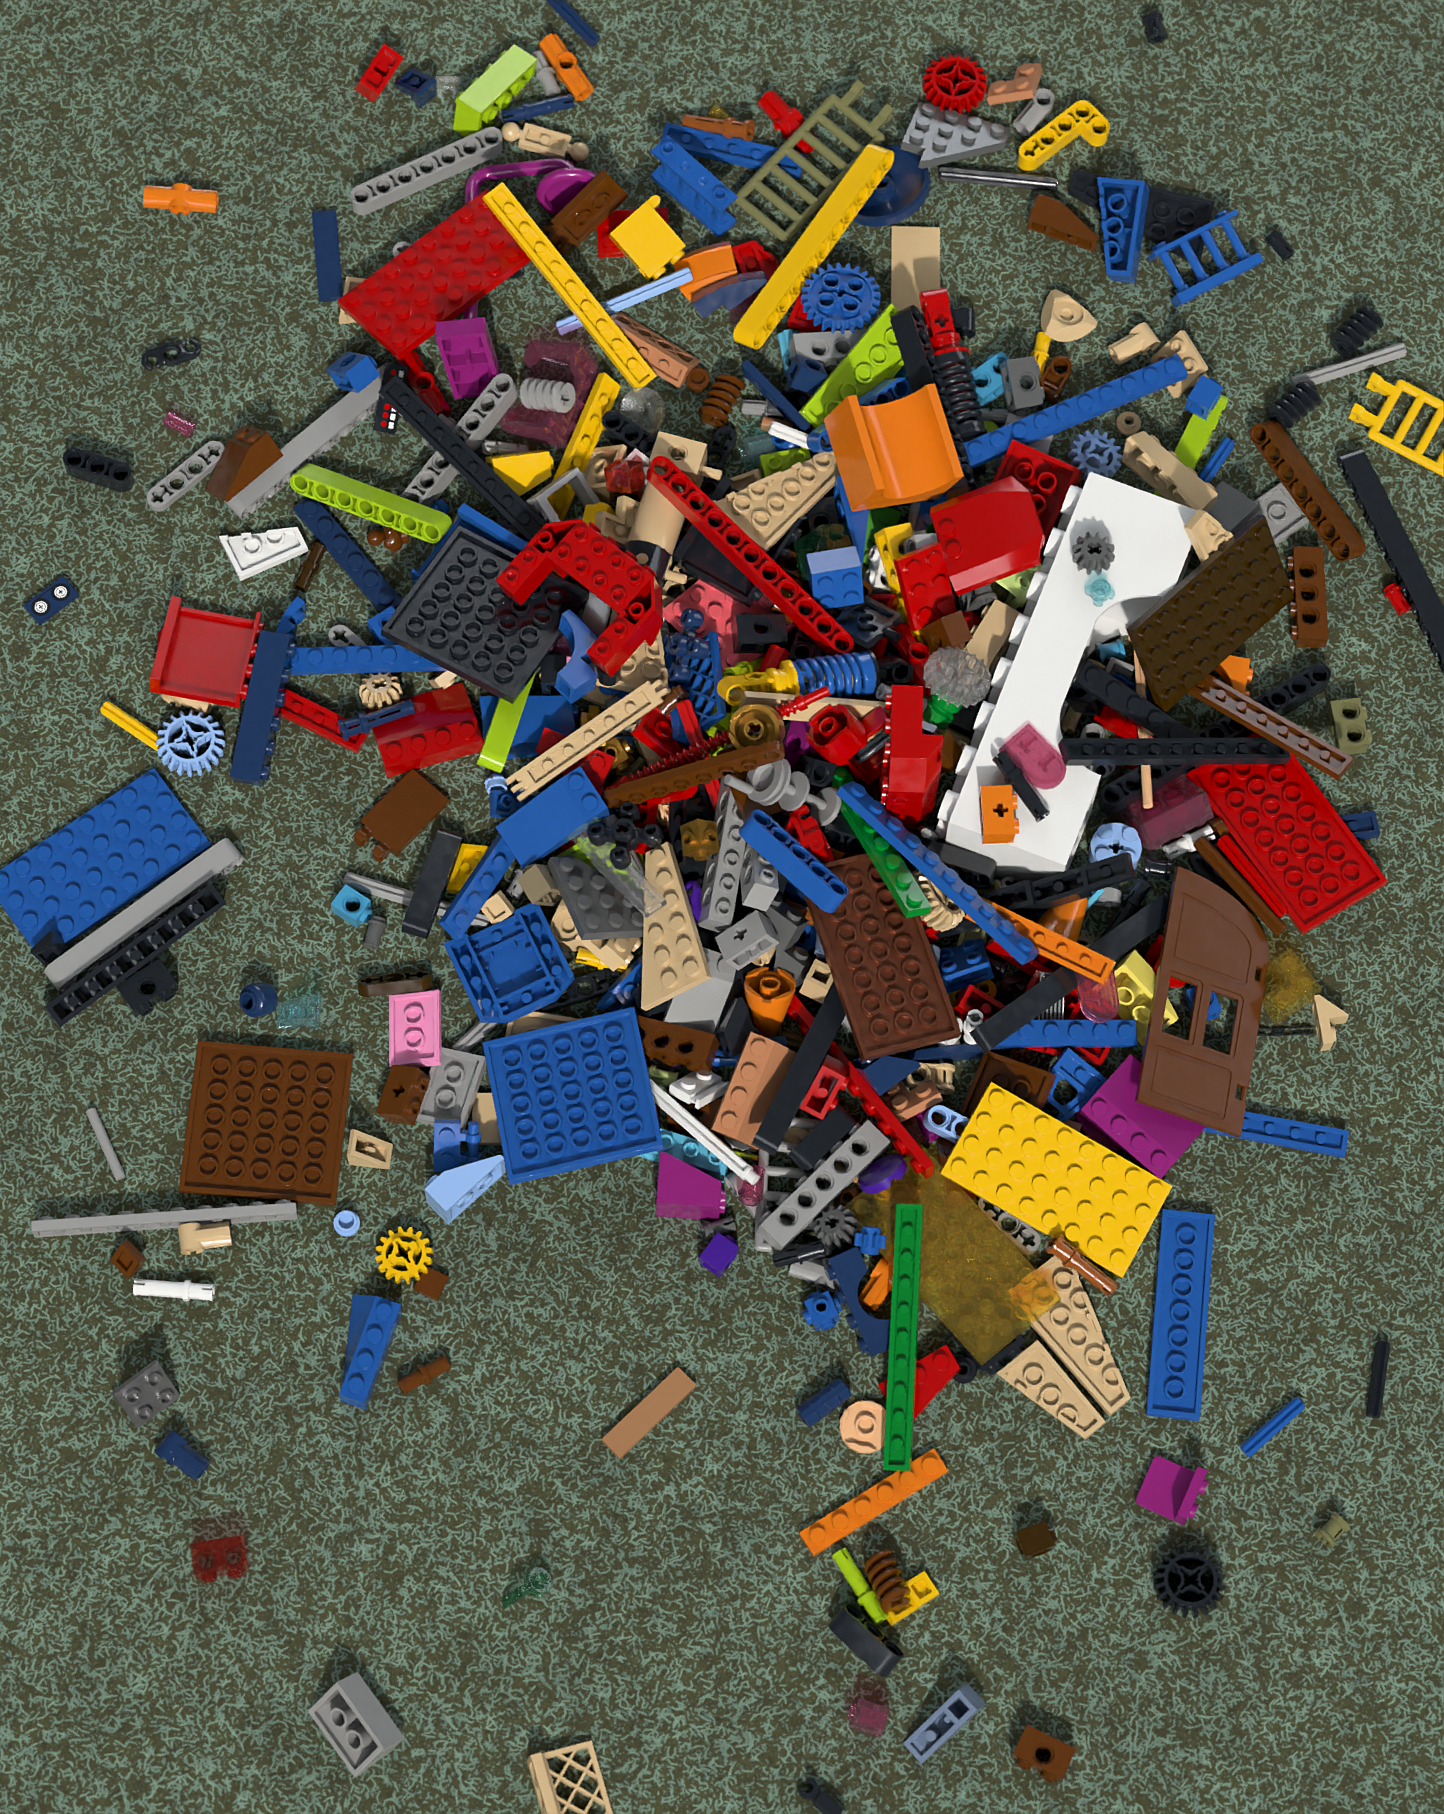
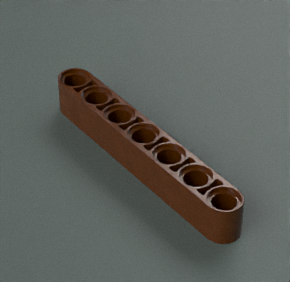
M1275 420L1253 425L1250 429L1252 442L1334 557L1341 562L1361 557L1365 552L1363 539L1282 426Z

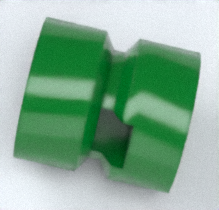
M939 682L931 693L932 699H927V707L923 712V719L930 724L936 725L938 729L946 730L954 719L953 713L959 712L966 698L954 686L946 682Z

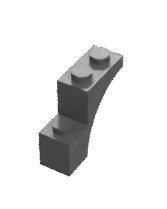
M776 894L767 911L759 910L770 919L780 942L776 945V960L773 971L777 972V968L788 972L795 979V987H798L805 980L815 960L809 955L807 950L796 946L809 920L803 917L798 909L792 908L783 902L782 898Z

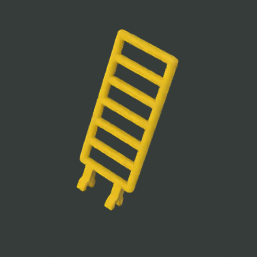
M1373 372L1366 388L1386 396L1387 399L1378 415L1375 416L1367 412L1361 405L1355 403L1348 418L1369 427L1367 435L1370 439L1444 477V448L1436 462L1423 455L1444 418V401L1402 379L1398 380L1395 385H1392ZM1404 391L1414 396L1415 400L1394 437L1391 439L1379 431L1400 394ZM1425 402L1437 408V411L1416 448L1412 450L1401 444Z

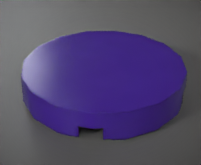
M900 1154L887 1155L869 1165L861 1173L857 1183L862 1191H865L867 1194L879 1193L892 1185L890 1181L894 1178L896 1180L902 1178L906 1172L907 1164Z

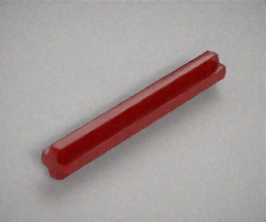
M1227 834L1222 836L1217 841L1219 848L1279 918L1285 916L1288 913V907L1231 837Z

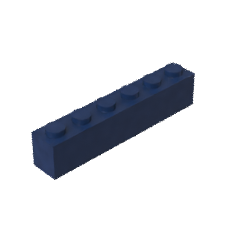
M260 631L229 775L234 782L264 787L265 780H268L270 777L271 766L268 763L270 756H273L275 753L276 741L273 740L275 731H279L281 726L279 712L280 707H284L286 702L285 684L289 683L291 679L290 660L295 658L297 644L294 643L295 641L290 635Z

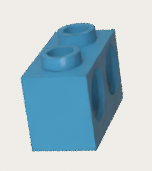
M1003 351L996 355L988 356L981 366L977 369L972 368L970 372L974 375L973 383H983L985 387L976 386L975 390L978 393L976 401L980 402V408H983L1004 393L1001 374L994 371L1000 370V363L1010 360Z

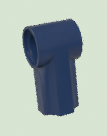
M170 1430L155 1448L154 1453L161 1459L164 1457L167 1460L166 1463L171 1466L175 1465L191 1479L197 1481L207 1470L210 1462L189 1447L188 1442L180 1435Z

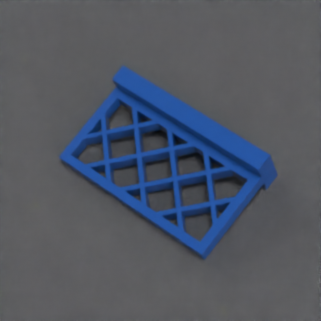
M714 631L701 638L710 643V652L708 657L703 660L699 671L695 670L701 659L692 660L691 663L690 661L688 662L691 676L686 684L674 683L668 678V685L671 691L673 686L681 685L689 694V697L686 699L691 701L696 717L698 715L701 716L698 723L702 733L727 716L725 700L717 692V685L722 679L718 633ZM670 653L665 656L667 673L669 667L676 662L677 658L676 655ZM711 661H712V668H711V670H710V672H709V675L706 676L705 674H706V672H707V670H708V668H709V665H710V663H711ZM694 674H696V677L692 684V677ZM703 678H706V681L703 685L701 692H698V689L703 681ZM713 682H714V689H713V691H712L711 696L709 697V696H707V695H708V693H709V691H710V689H711V687H712V684H713ZM696 694H697V695H699V696H698L697 701H696V703H695V705H694V698H695V696H696ZM709 699L703 713H700L705 700ZM715 704H716V705H717V712L710 716V714H711V712H712V710H713V708H714V706H715ZM676 707L670 713L673 739L690 746Z

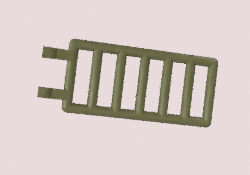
M859 80L852 85L842 98L831 94L735 194L737 199L734 202L783 243L789 242L825 204L865 149V147L861 146L826 117L827 111L833 105L873 138L868 144L871 143L879 146L885 140L884 134L879 130L893 118L892 113L894 109L889 104H886L871 122H868L850 106L864 94L863 89L865 85ZM817 122L857 154L849 164L809 132ZM801 139L842 171L833 181L793 149ZM786 155L826 188L817 198L777 165ZM769 172L809 204L802 214H799L761 182ZM753 189L757 190L794 221L786 231L745 199Z

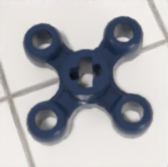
M687 608L682 612L680 619L682 626H684L682 633H668L662 639L664 651L677 656L676 662L668 670V678L674 683L686 684L691 676V669L688 666L689 659H705L710 652V643L695 637L696 629L702 626L704 619L703 613L696 609Z

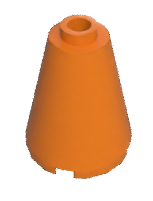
M1084 898L1047 909L1035 923L1077 943L1088 900Z
M769 967L754 969L746 975L744 981L746 1001L752 1012L750 1015L752 1024L757 1026L760 1035L765 1038L777 1036L796 990L795 979L792 975L777 968V972L769 971Z

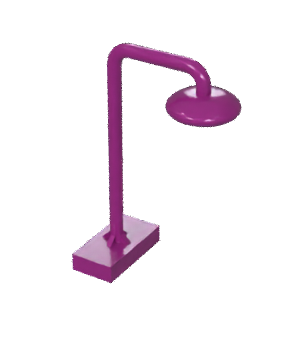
M555 158L489 165L479 168L467 179L465 205L479 195L480 186L486 181L547 174L538 183L536 199L546 212L556 216L597 174L586 169L576 168L571 162L564 159ZM478 301L463 312V319L436 322L435 338L454 398L480 396L492 379L502 373L485 317L478 318Z

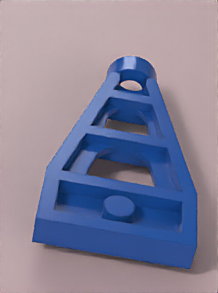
M1066 1047L1048 1071L1057 1077L1046 1103H1049L1058 1111L1055 1119L1064 1123L1088 1103L1107 1079L1070 1048ZM1062 1079L1066 1080L1077 1090L1076 1097L1065 1105H1060L1053 1098L1055 1087Z

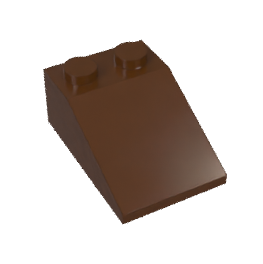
M250 425L242 426L229 439L205 491L209 495L229 502L284 455L268 432Z

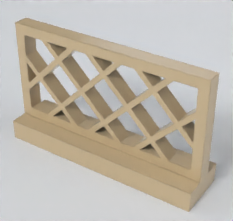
M592 1740L542 1754L541 1752L533 1754L527 1759L542 1814H564L567 1808L578 1814H587L593 1800L604 1806L605 1814H613ZM587 1748L590 1761L585 1768L572 1761V1758L576 1751ZM568 1753H571V1755H570L569 1758H567V1757L564 1756V1755H565V1754H568ZM557 1757L566 1762L560 1775L549 1769L547 1759ZM568 1765L583 1772L577 1784L562 1777ZM590 1765H592L594 1773L588 1770ZM586 1774L596 1779L598 1786L594 1794L579 1787ZM552 1777L557 1779L555 1784L553 1783ZM560 1781L574 1789L568 1801L563 1800L556 1794L555 1789ZM576 1791L590 1798L584 1811L570 1804ZM598 1791L600 1792L601 1799L596 1797ZM560 1804L564 1805V1808H563L562 1811H561V1808H560Z

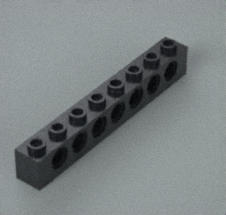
M212 883L208 884L43 1006L42 1009L55 1026L60 1028L227 903Z

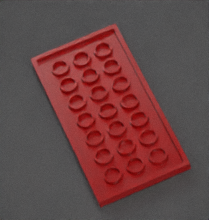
M488 189L484 190L337 300L339 307L398 360L436 333V322L452 321L531 261L482 199L490 192Z
M1254 733V734L1250 735V736L1247 737V738H1264V737H1262L1261 735H1259V734H1257V733ZM1290 753L1291 759L1287 764L1201 765L1198 769L1195 768L1188 772L1186 778L1213 815L1223 820L1229 830L1230 837H1233L1244 855L1288 907L1287 915L1302 935L1387 884L1388 880L1293 754Z

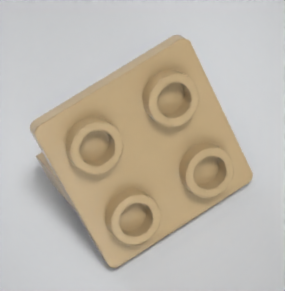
M1180 330L1150 359L1151 363L1154 364L1175 354L1179 356L1188 372L1187 379L1167 387L1174 398H1178L1187 388L1195 386L1201 375L1208 378L1205 373L1208 370V366L1185 330Z

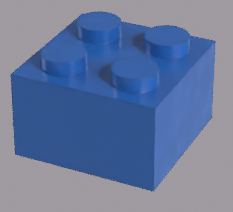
M856 546L806 554L809 594L824 610L864 603L862 566Z

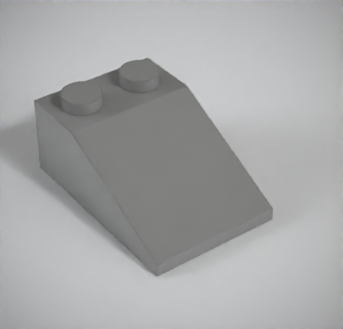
M703 947L712 978L669 999L663 1022L713 1034L732 987L736 969L725 962L721 953Z

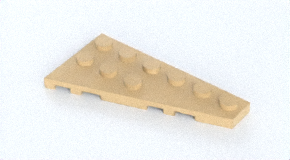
M834 452L814 455L812 459L804 463L794 464L786 471L776 472L748 485L746 489L737 493L734 491L727 494L726 498L717 502L714 500L713 502L766 553L793 527L798 518H802L835 485L836 476L841 475Z
M1054 1255L1008 1292L1006 1298L1110 1417L1130 1400V1395L1112 1358L1108 1343H1106L1101 1332L1102 1329L1087 1293L1080 1282L1078 1272L1071 1267H1064L1062 1261Z

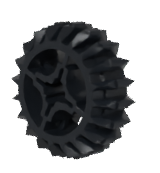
M1183 1545L1180 1548V1554L1175 1548L1170 1551L1171 1557L1164 1554L1162 1556L1164 1564L1157 1563L1156 1569L1161 1573H1154L1153 1575L1154 1580L1161 1581L1153 1585L1154 1590H1162L1156 1596L1157 1600L1166 1598L1167 1601L1164 1603L1163 1608L1167 1609L1170 1604L1173 1605V1615H1176L1179 1609L1183 1610L1182 1618L1184 1619L1187 1618L1189 1611H1191L1194 1619L1198 1618V1609L1206 1616L1209 1613L1207 1606L1214 1610L1217 1607L1214 1600L1221 1601L1223 1598L1222 1594L1218 1591L1226 1589V1585L1219 1583V1581H1223L1226 1578L1225 1574H1217L1221 1570L1222 1565L1217 1564L1213 1566L1212 1563L1216 1557L1212 1555L1209 1559L1205 1558L1206 1549H1203L1200 1555L1196 1554L1197 1547L1194 1545L1191 1547L1190 1553L1187 1552L1186 1546ZM1194 1562L1200 1566L1194 1570H1188L1183 1566L1180 1567L1178 1563ZM1170 1569L1175 1573L1174 1576L1179 1584L1174 1592L1171 1591L1168 1583ZM1205 1572L1208 1573L1211 1582L1209 1595L1204 1591L1205 1587L1200 1581L1201 1576ZM1198 1574L1194 1579L1193 1585L1190 1584L1181 1590L1186 1579L1193 1578ZM1184 1594H1192L1201 1600L1198 1602H1186L1179 1598Z

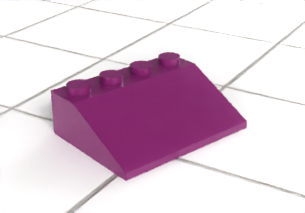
M1130 1054L1079 1113L1145 1171L1161 1179L1206 1126L1135 1102L1141 1063Z

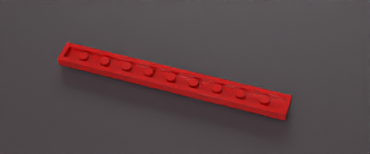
M794 994L786 1015L791 1021H797L801 1026L799 1027L800 1032L806 1037L815 1018ZM832 1041L826 1055L828 1054L850 1066L847 1075L851 1078L846 1086L853 1097L858 1096L863 1102L861 1105L869 1116L874 1115L879 1121L877 1123L879 1129L884 1135L889 1134L894 1140L893 1145L901 1155L906 1154L910 1159L909 1164L916 1174L921 1173L925 1179L929 1178L934 1174V1163L834 1041Z

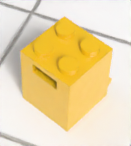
M657 195L647 200L613 230L609 236L647 281L651 278L654 280L658 279L666 272L665 266L669 262L674 265L685 254L683 250L686 246L655 211L660 203V197Z

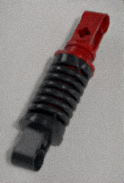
M946 288L921 291L920 305L924 313L928 335L963 443H966L988 433L984 421L980 419L982 411L979 410L980 402L976 401L978 393L975 392L974 375L970 373L972 366L968 365L970 351L967 347H960L959 341L961 338L960 334L954 330ZM982 464L973 468L974 476L985 474L986 465Z

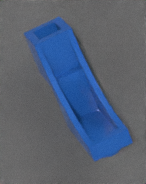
M568 609L561 615L559 630L564 634L569 643L571 659L557 673L555 688L572 704L595 687L597 674L594 668L589 665L592 663V660L586 651L599 638V635L592 632L585 625L581 617Z

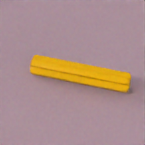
M106 701L101 706V714L154 750L157 751L161 747L156 744V740L162 737L158 736L153 730L110 701Z

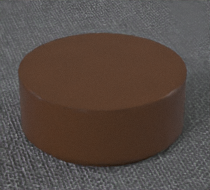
M695 367L689 371L686 377V386L693 392L705 391L710 385V375L707 370Z
M1215 817L1208 821V825L1212 828L1217 841L1226 834L1230 836L1229 830L1221 818Z

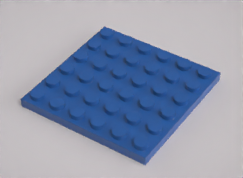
M634 1007L482 1042L510 1185L664 1149Z

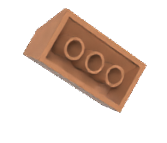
M753 1032L748 1033L710 1131L758 1150L759 1148L751 1145L797 1053Z

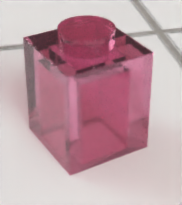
M859 1698L857 1705L851 1704L847 1720L851 1721V1729L881 1739L890 1709Z

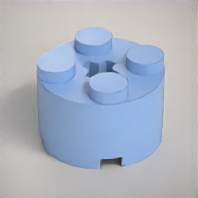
M1122 823L1101 825L1094 833L1088 851L1089 864L1128 852L1131 854L1135 870L1142 850L1138 832L1136 829Z

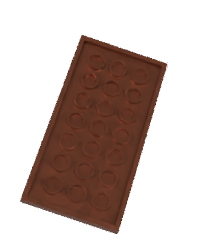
M867 853L823 863L848 887V895L834 913L823 911L805 894L804 897L862 1062L960 1037L962 1033L920 916L911 918L904 916Z

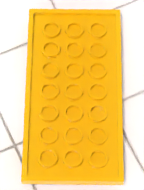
M993 1082L988 1084L939 1173L1050 1238L1057 1233H1061L1066 1242L1080 1249L1082 1256L1120 1278H1123L1172 1188L1170 1184Z

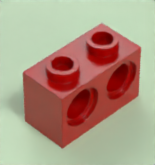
M383 44L354 87V90L374 103L404 57L386 44Z

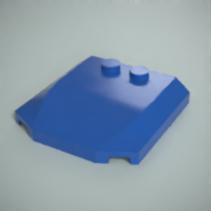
M530 903L515 910V915L471 936L465 933L461 939H453L444 943V947L481 1023H510L557 1001L575 979L539 905Z

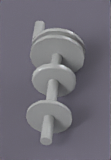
M784 758L748 771L746 782L730 774L724 778L725 784L746 793L751 800L764 806L772 805L779 801L781 808L787 811H794L801 807L804 802L810 804V816L814 819L816 818L819 826H826L837 817L838 813L843 814L840 810L842 800L836 794L837 789L825 787L815 796L810 794V783L806 774L799 771L791 773L790 765Z

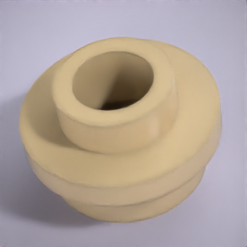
M1123 412L1118 416L1116 426L1122 434L1134 435L1141 427V420L1133 412ZM1131 420L1133 424L1127 425L1125 421Z

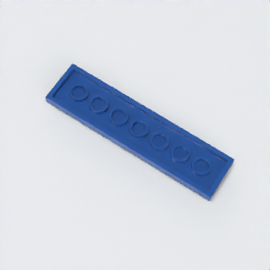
M1162 1210L1146 1416L1198 1422L1200 1420L1214 1214Z

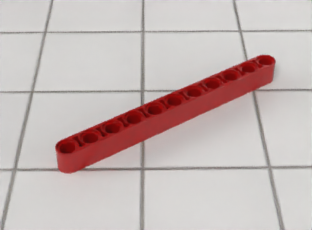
M665 456L653 458L647 470V479L680 513L825 654L832 656L850 653L854 641L841 625L670 459ZM654 468L663 469L665 474L656 473ZM672 485H679L683 491H675ZM695 502L699 504L701 509L692 508L690 503ZM708 520H715L719 527L711 526ZM731 537L735 539L737 544L732 545L728 543L726 538ZM744 555H751L755 562L747 561ZM767 572L771 574L773 580L764 578L762 573ZM781 590H787L791 597H784L781 594ZM799 608L807 609L809 615L800 613ZM817 625L824 626L827 629V633L820 632L817 629ZM835 643L843 644L845 650L837 649Z

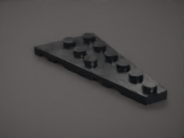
M1074 169L1068 195L1101 213L1097 177H1112ZM1148 186L1150 190L1143 237L1157 245L1164 241L1166 244H1169L1210 223L1215 201ZM1199 236L1189 241L1199 262H1201L1205 243L1202 237ZM1180 246L1170 251L1188 262Z

